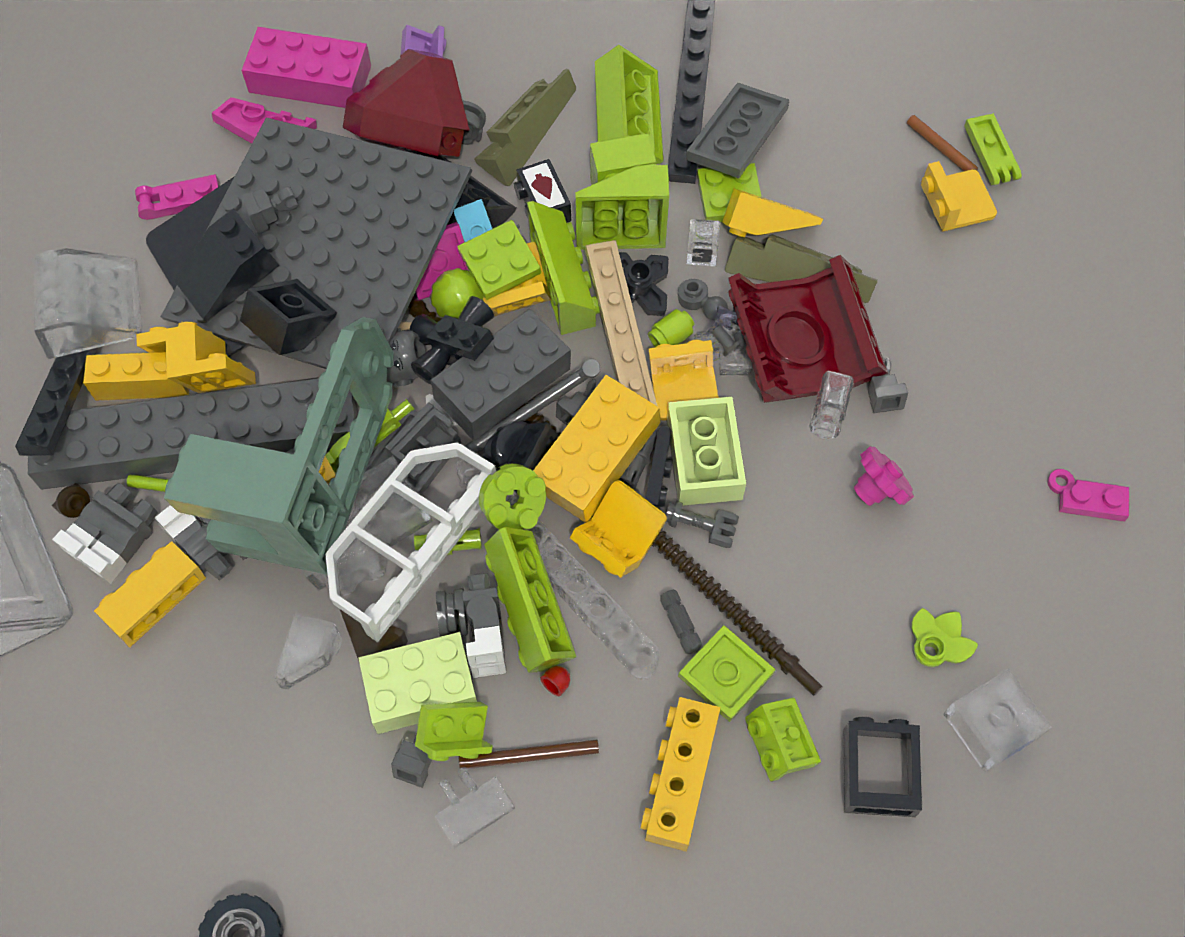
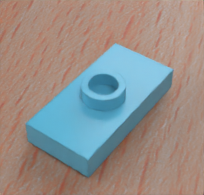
M482 199L454 209L464 242L493 229Z

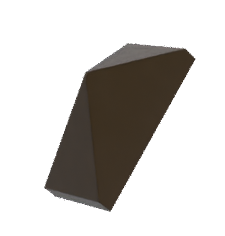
M340 609L357 658L406 646L408 640L404 630L391 625L382 638L376 642L366 634L360 622Z

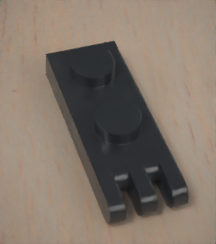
M661 426L658 430L646 493V500L657 508H665L668 488H663L662 485L664 478H670L673 459H667L671 429L668 426Z

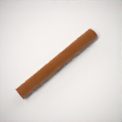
M912 115L908 119L907 125L963 171L978 170L974 163L917 116Z

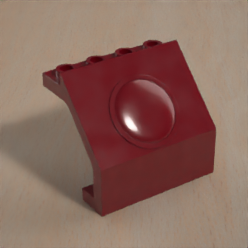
M841 255L829 259L830 268L806 278L761 284L752 283L740 273L728 278L731 289L728 291L729 297L733 303L737 322L747 345V354L751 360L755 379L760 388L764 403L844 392L871 381L872 377L888 374L851 265Z

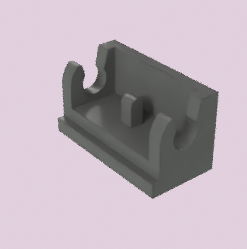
M428 402L385 446L389 461L398 467L412 450L451 444L458 437V433L451 427L453 422ZM434 461L416 464L408 476L416 481Z

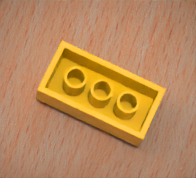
M605 375L533 470L545 482L546 497L585 523L588 522L599 507L611 484L619 480L661 423L659 407L608 375Z

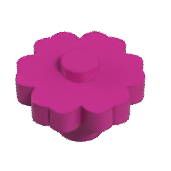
M872 446L860 454L862 458L860 461L866 472L858 478V483L854 486V490L867 505L872 506L875 502L879 504L887 496L893 497L898 504L905 505L914 497L911 485L903 476L904 473L893 460H890L885 454H881L876 447Z

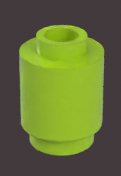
M675 309L652 325V330L648 332V338L654 347L661 344L678 345L694 333L692 327L695 324L692 317L686 311L681 312Z

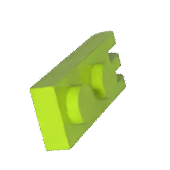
M994 113L967 119L964 125L965 130L990 184L997 185L1000 183V179L1002 183L1010 182L1011 177L1013 180L1021 179V170Z

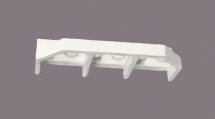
M458 442L410 451L325 553L329 594L333 605L360 622L366 634L378 642L481 513L479 506L480 488L488 475H493L496 472L495 465ZM453 457H460L482 471L480 475L476 474L468 483L467 491L459 500L456 499L451 503L447 512L401 483L416 464ZM393 492L441 521L439 525L431 528L427 534L426 542L419 551L415 550L412 552L408 559L363 530ZM355 538L403 568L398 577H393L387 583L384 594L378 602L371 604L365 612H362L341 598L339 590L337 560Z

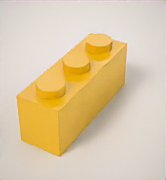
M166 352L86 355L83 383L95 401L171 398L189 395V388L167 378Z
M171 541L165 547L156 550L151 560L141 569L133 571L126 578L125 583L114 593L106 595L94 612L130 648L206 577L200 568Z

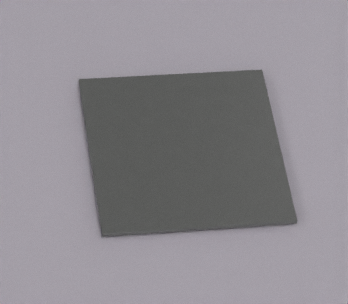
M266 117L209 226L234 208L280 265L251 288L298 279L337 312L336 317L305 349L281 355L327 369L330 361L331 346L338 340L341 329L362 317L376 319L385 338L390 343L470 178L472 169L471 167ZM291 187L298 207L293 210H276L275 214L278 220L267 225L269 230L257 234L240 196L264 188L270 200L281 189ZM177 285L160 316L163 320L176 324L195 322L206 331L213 332V335L277 354L240 321L247 291L205 322Z

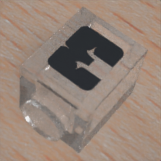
M690 219L686 264L716 266L720 221Z

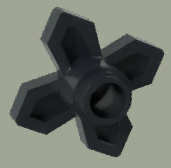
M619 252L631 303L636 300L647 315L664 316L667 310V294L657 287L656 284L667 278L668 256L650 255L645 261H633L627 253Z

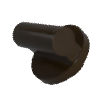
M74 483L62 489L51 506L58 513L66 517L76 518L80 516L85 506L90 503V496L85 489Z

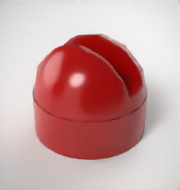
M553 666L540 677V680L550 693L555 696H561L569 687L570 673L562 666Z

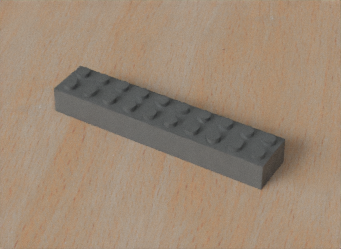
M319 378L71 410L52 456H28L27 474L43 490L71 486L74 483L81 485L127 479L130 474L149 476L172 473L179 462L180 450L186 445L190 434L287 452L294 448L297 437L303 432L307 421L308 407L311 403H314L319 390ZM350 390L326 452H329L341 437L350 432L352 421L357 419V401Z

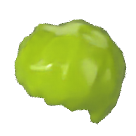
M456 268L445 271L431 286V304L436 309L438 316L442 318L447 315L458 319L471 296L478 297L481 300L485 298L469 270Z

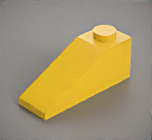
M734 188L722 223L730 227V233L746 237L747 233L762 235L821 225L823 218Z

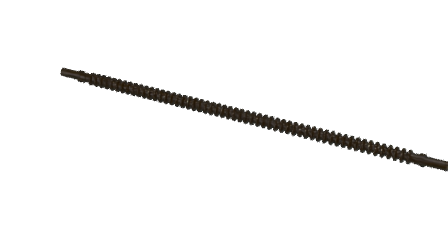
M414 296L412 297L408 308L409 314L414 318L425 314L436 322L442 319L436 317L435 312H429L424 301L421 299L417 300ZM524 403L522 406H520V407H519L518 409H516L514 412H516L517 410H519L520 408H522V407L525 406L526 404ZM538 412L524 421L529 424L548 422L551 425L550 421H544V415H538ZM555 426L551 427L555 432L557 431ZM665 531L659 532L651 546H658V553H665V559H671V565L673 567L678 566L679 573H686L685 579L691 578L693 580L692 585H698L700 593L706 592V599L712 598V604L714 606L719 605L720 612H727L726 618H733V625H740V631L742 633L746 631L748 639L754 638V645H761L763 647L761 651L763 653L768 652L770 654L768 658L770 660L775 659L781 666V671L786 675L790 673L807 691L815 696L823 686L799 664L800 659L796 655L787 653L783 649L785 646L783 643L777 644V637L771 638L769 636L770 630L764 631L762 623L756 624V617L752 616L750 618L748 616L749 610L743 611L741 603L735 604V597H728V590L722 591L720 583L714 584V577L708 578L706 576L707 571H701L699 563L693 564L694 558H687V551H680L679 544L673 545V538L667 539Z

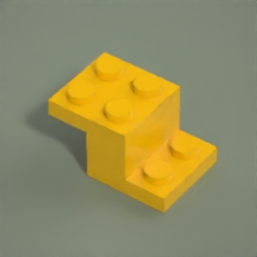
M181 322L178 324V327L173 328L152 327L149 329V332L136 334L137 347L149 353L166 352L168 379L197 393L256 384L254 371L243 366V363L236 362L228 357L225 341L213 335V332L199 327L195 322Z

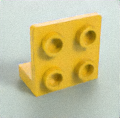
M535 242L527 243L541 267V274L488 300L483 298L484 302L493 311L494 316L551 300L538 247Z

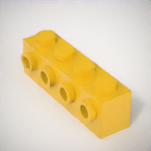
M679 697L677 708L670 706L665 727L672 728L669 741L662 739L657 760L664 761L661 775L653 774L649 794L655 795L652 809L645 807L640 829L647 830L645 841L687 852L721 707Z

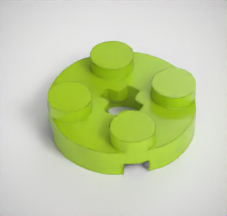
M505 464L499 467L501 469L493 475L489 474L482 483L479 492V506L487 520L498 529L504 527L522 530L531 529L537 524L538 517L545 506V482L534 471L523 465ZM514 490H517L519 499L514 505L510 506V502L506 501L507 495H512Z

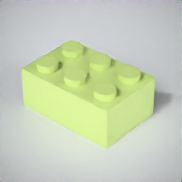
M722 397L668 402L667 425L671 429L670 447L678 501L682 502L684 506L743 500L746 479L733 398Z
M460 632L358 657L371 721L377 734L418 724L421 705L477 702Z

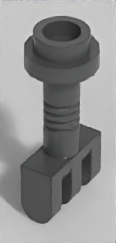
M676 501L675 504L669 502L665 513L667 517L666 522H669V526L676 527L678 522L692 525L711 532L708 543L725 548L732 547L733 540L726 536H734L736 528L728 524L736 525L739 519L738 515L718 509L715 519L683 510L682 502Z

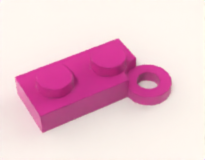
M1056 469L1049 475L1047 480L1049 488L1054 493L1060 494L1059 512L1124 522L1129 517V487L1076 480L1075 482L1073 475L1064 469ZM1061 477L1065 479L1066 486L1058 485L1056 478Z

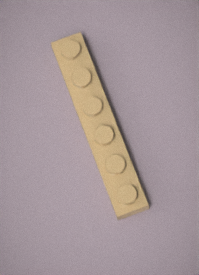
M616 240L586 245L585 252L617 382L657 406Z

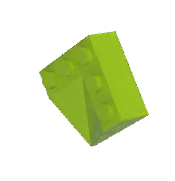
M637 165L575 192L577 247L579 246L581 250H585L586 245L616 240L618 249L666 247L669 208L668 165Z

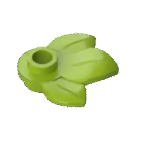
M922 608L912 620V631L917 640L914 644V654L917 660L925 666L937 667L945 661L962 663L969 659L978 647V643L960 637L962 621L959 612L944 613L934 618L930 612ZM925 647L934 648L936 655L931 656L927 654Z

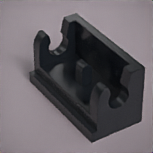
M548 422L526 424L505 464H520L533 471L559 435L551 428Z

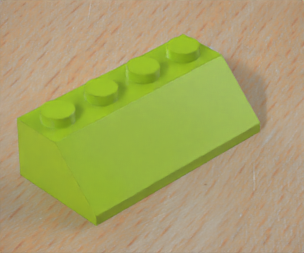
M617 45L595 61L598 142L649 133L656 164H660L664 160L658 70L621 45Z
M534 201L527 202L530 241L535 242L538 247L551 297L550 303L560 334L564 335L596 327V314H600L597 297H591L589 291L592 288L588 271L583 272L580 265L583 264L581 249L579 246L574 247L572 241L575 240L572 223H566L562 211Z
M509 527L499 529L484 544L487 552L485 559L488 568L495 575L498 584L496 587L500 601L505 604L509 616L507 624L511 633L516 636L520 647L518 656L522 665L527 668L528 673L542 672L576 658L577 656L533 532Z

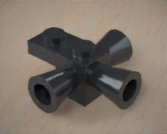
M471 296L458 319L445 315L439 322H436L425 314L415 317L409 330L418 334L420 343L431 345L432 348L411 363L414 373L424 382L431 385V379L441 373L446 365L451 366L462 357L475 361L494 339L491 331L482 327L494 318L491 308L483 300Z

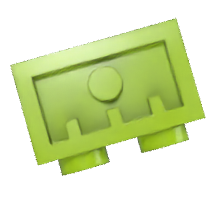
M795 698L762 704L745 717L749 734L754 740L762 766L766 770L770 781L779 780L788 773L812 768L821 763Z
M482 702L421 705L415 746L428 754L429 759L435 761H447L452 756L475 759L478 758L479 754L492 753L493 745L483 740L488 706Z

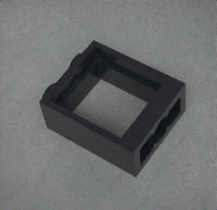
M870 717L853 718V721H848L843 730L844 813L915 818L922 811L920 725H909V721L904 719H892L888 723H877ZM858 736L907 739L908 795L858 792Z

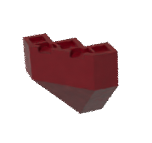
M407 49L393 65L385 67L369 80L370 83L366 87L347 98L342 128L359 137L435 156H460L464 130H469V125L453 60L435 53Z

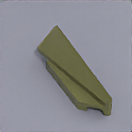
M569 69L563 70L549 84L544 79L535 82L486 132L493 143L476 156L474 160L476 164L503 185L510 186L517 177L516 169L522 168L575 93L576 85Z
M773 234L768 238L766 245L748 237L739 236L735 239L725 271L734 275L740 273L744 277L766 282L801 279L830 268L829 259L833 257ZM850 264L864 303H868L878 280L862 274L860 268Z

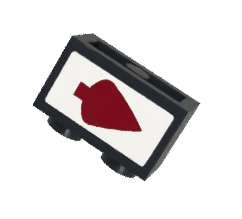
M550 159L516 169L517 182L514 183V189L518 199H524L525 201L524 209L527 219V202L534 201L562 211L566 223L572 221L571 202Z

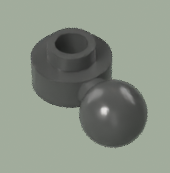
M688 279L678 287V300L685 309L698 310L703 307L705 315L711 320H720L727 314L728 305L726 301L719 296L708 297V287L702 280Z

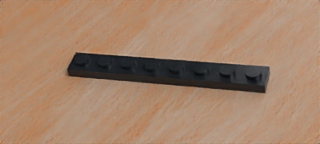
M688 0L668 162L670 182L691 184L696 182L697 163L686 160L688 148L700 134L702 128L715 0Z

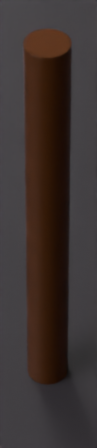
M598 740L493 751L489 754H479L478 758L475 759L459 756V768L461 770L599 754Z

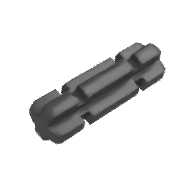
M673 589L663 593L660 601L664 610H668L667 616L677 637L681 638L680 643L685 653L689 654L699 650L702 642L698 634L694 633L695 627L684 605H680L681 599L678 592Z

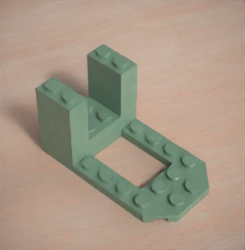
M362 317L341 329L338 340L331 346L330 361L327 369L319 378V390L314 403H311L308 407L307 421L303 432L295 441L294 454L194 434L189 435L186 445L180 450L179 462L174 474L166 484L164 499L179 513L211 519L207 526V536L205 539L215 549L224 553L327 575L325 553L344 532L392 398L393 383L387 382V367L393 366L394 352L376 319ZM350 390L360 406L357 419H354L350 425V438L346 448L342 449L340 453L339 468L336 476L331 479L328 485L319 473Z

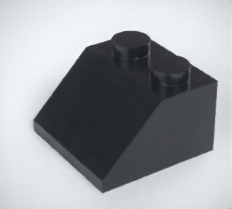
M298 279L247 289L240 321L253 334L257 335L271 347L274 352L283 355L305 349L336 317L337 312Z

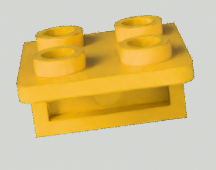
M940 161L928 164L925 175L921 180V186L942 232L993 220L996 217L997 210L978 171L972 169L946 176Z
M691 340L685 344H661L655 348H648L653 390L657 406L660 409V420H667L668 402L719 398L713 368L711 340Z
M618 480L611 484L592 519L576 527L570 539L578 544L582 552L592 555L600 561L609 573L618 575L621 578L639 567L664 526L667 517L665 513L624 482Z

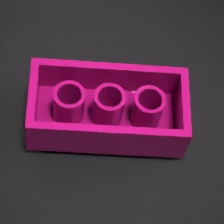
M257 27L241 71L249 93L345 108L347 98L365 87L371 69V62L367 43Z

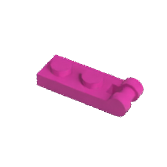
M214 174L156 187L139 186L135 189L136 200L140 202L137 207L138 215L141 219L150 220L178 214L218 188V178Z

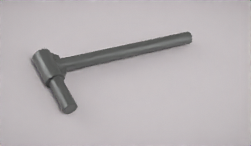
M594 359L586 360L582 368L464 447L474 453L479 452L485 448L488 440L497 432L499 427L507 426L512 422H524L588 378L598 376L600 364Z

